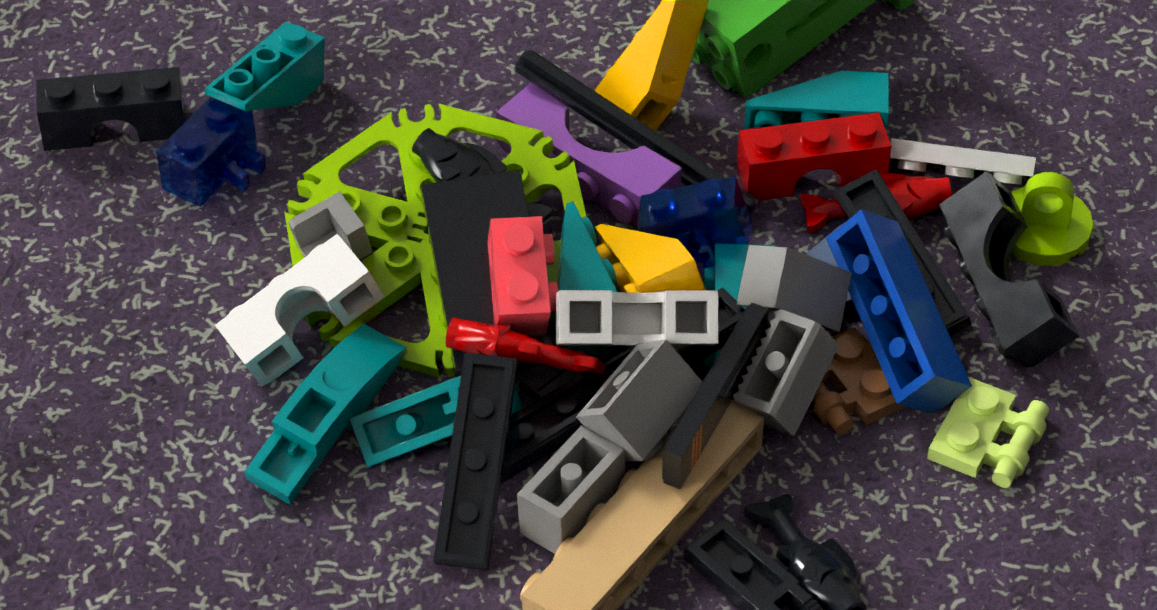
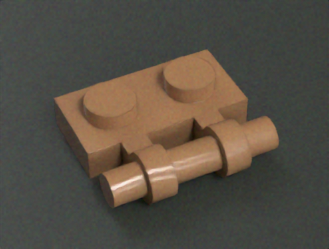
M856 327L832 336V339L836 340L839 347L812 399L814 404L813 412L823 424L829 423L838 435H843L850 431L854 425V421L848 415L854 411L868 425L906 407L896 403L874 349ZM831 380L840 394L830 392L824 382Z

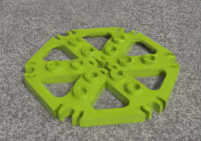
M438 103L440 120H435L434 109L430 104L424 105L425 118L419 122L410 121L406 108L399 111L400 127L396 128L392 112H390L304 172V180L298 181L297 188L299 196L309 198V200L303 203L289 200L287 203L289 213L285 211L284 213L292 266L304 259V256L297 248L289 221L339 191L364 224L370 245L379 248L361 262L370 272L385 297L345 327L335 315L327 311H315L304 316L306 324L311 326L321 319L329 320L327 324L319 329L321 339L324 342L329 341L330 346L335 348L357 328L369 322L422 283L430 324L428 337L419 343L389 338L407 347V353L398 366L440 378L437 368L439 360L443 361L444 371L448 377L454 376L451 350L445 344L447 329L421 196V185L436 183V181L426 170L420 157L412 152L413 144L424 130L430 128L437 134L446 137L457 131H466L504 141L510 145L511 152L502 162L507 166V172L520 170L527 204L534 202L549 190L555 189L562 197L564 211L566 204L574 201L581 218L586 217L574 160L570 164L569 154L566 151L555 158L546 157L554 151L553 139L550 136L544 137V132L538 129ZM384 144L392 145L399 152L408 202L345 185L339 179L340 174L344 169L377 146ZM561 239L553 241L554 264L546 265L548 282H557ZM550 313L551 324L554 323L555 313Z

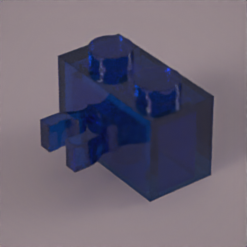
M210 97L156 151L162 189L199 207L228 179L235 187L245 191L250 186L249 172L244 169H252L259 174H262L266 169L265 155L256 151L257 140L253 110L244 111Z
M736 176L718 180L709 179L694 185L674 189H661L650 194L641 195L638 221L639 231L678 239L694 258L695 263L702 262L704 268L714 267L715 244H751L752 219Z

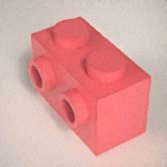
M542 216L490 219L488 254L494 325H511L510 330L524 335L547 334L550 313L556 312V293L558 292L557 282H548L546 265L554 264L553 235L543 234Z

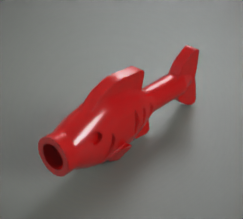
M892 173L880 175L909 221L939 209V204L952 196L948 177H911ZM804 193L800 195V201L806 214L808 233L820 230L830 219L846 217L836 199L826 201L812 194Z
M453 317L447 328L445 339L447 348L466 353L516 358L519 363L544 364L575 372L589 371L600 375L605 374L607 365L600 362L598 358L590 357L581 351L540 342L527 335L510 330L511 325H491Z

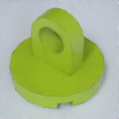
M1042 172L1028 179L1024 187L1011 191L1028 226L1015 244L1011 255L1020 261L1038 266H1059L1069 262L1071 257L1076 256L1078 253H1080V256L1087 250L1093 231L1092 216L1084 202L1074 195V185L1070 179L1062 174Z

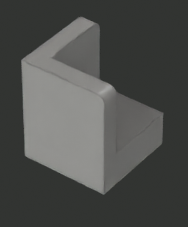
M340 191L289 221L297 248L304 258L315 247L324 244L336 234L342 238L359 260L372 253L364 224Z

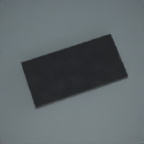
M520 170L422 184L421 196L446 329L453 317L494 325L488 254L490 219L529 217ZM550 318L547 334L527 335L540 342L555 346ZM450 348L455 377H458L462 373L465 352ZM519 363L518 368L540 364Z

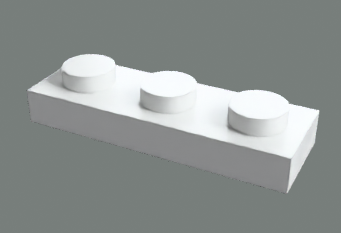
M891 138L890 158L898 159L897 168L926 172L927 163L946 165L945 175L974 178L975 169L993 171V177L999 182L1020 185L1023 176L1032 177L1034 175L1036 157Z

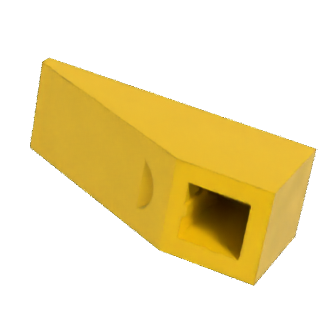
M662 0L641 30L635 34L633 40L615 64L607 71L605 77L594 91L656 131L679 102L709 0Z
M605 224L595 226L601 245L596 246V249L601 259L607 258L612 264L617 280L616 287L619 292L650 293L663 292L665 290H706L694 258L678 239Z

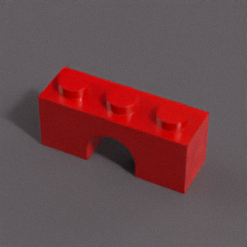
M880 112L739 130L737 172L742 188L756 197L757 201L794 196L796 182L804 174L816 169L833 170L839 188L877 169L880 175L888 174L892 146Z

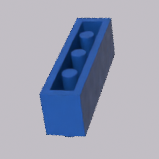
M861 209L826 238L837 266L852 273L848 289L896 403L929 413L938 412L972 387L899 222Z

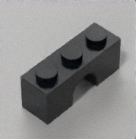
M179 67L36 80L37 118L44 151L92 147V130L98 124L109 120H121L134 126L138 132L139 142L187 138L185 102Z

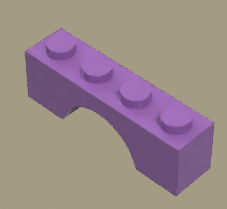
M532 82L496 112V119L538 129L544 132V137L550 136L553 139L554 151L546 157L555 158L566 151L569 154L570 164L573 160L575 162L582 198L586 201L593 200L607 208L622 223L630 222L646 231L681 199L682 167L646 146L618 153L600 152L583 146L569 133V107ZM497 140L501 148L507 154H510V145L504 141Z

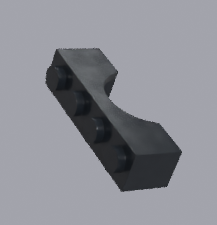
M986 171L939 204L947 221L943 225V230L949 241L960 250L963 259L959 261V266L966 278L976 286L979 293L975 297L976 305L985 318L992 322L995 332L991 334L992 341L1006 359L1014 357L1027 368L1034 367L1079 337L1070 315L1059 296L1038 279L1018 283L1011 282L1009 263L1012 251L1018 239L1028 227L1010 190Z

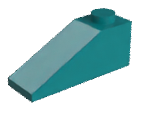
M461 376L349 418L367 467L452 437ZM516 387L511 415L523 409Z

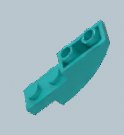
M365 324L349 334L313 369L272 420L274 431L244 471L247 481L291 505L345 428L349 431L353 429L349 418L366 411L407 353V347Z

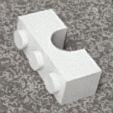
M336 234L324 244L315 247L308 256L284 274L275 277L268 286L244 304L231 310L228 316L215 326L262 387L274 381L304 358L294 345L292 338L295 326L304 316L315 311H327L335 315L345 327L385 296L367 268L342 238Z
M559 290L556 293V346H636L638 343L665 339L672 346H713L718 344V291L665 290L663 292L624 293L612 292V290Z

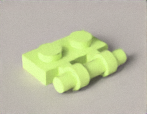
M968 377L972 387L954 401L928 449L927 459L976 478L984 463L996 468L991 476L992 481L999 487L1008 488L1015 476L1023 474L1030 460L1028 451L1032 443L1039 442L1047 428L1045 419L1049 413V408L1044 402L1033 400L1026 411L1014 412L1012 409L1015 403V394ZM1000 431L1013 435L1009 444L1001 446L994 443Z

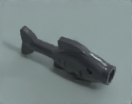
M427 128L418 136L412 147V152L420 157L424 167L436 182L507 172V166L487 149L437 134L430 128ZM527 204L529 217L542 216L543 223L551 216V207L542 204Z
M784 494L770 501L756 502L745 506L743 512L745 517L758 524L771 527L781 539L784 545L778 547L776 557L783 565L789 568L790 574L800 581L799 586L809 593L815 601L817 600L824 610L867 609L866 604L860 598L854 562L834 539H828L820 544L804 536L790 518L793 505L791 495Z

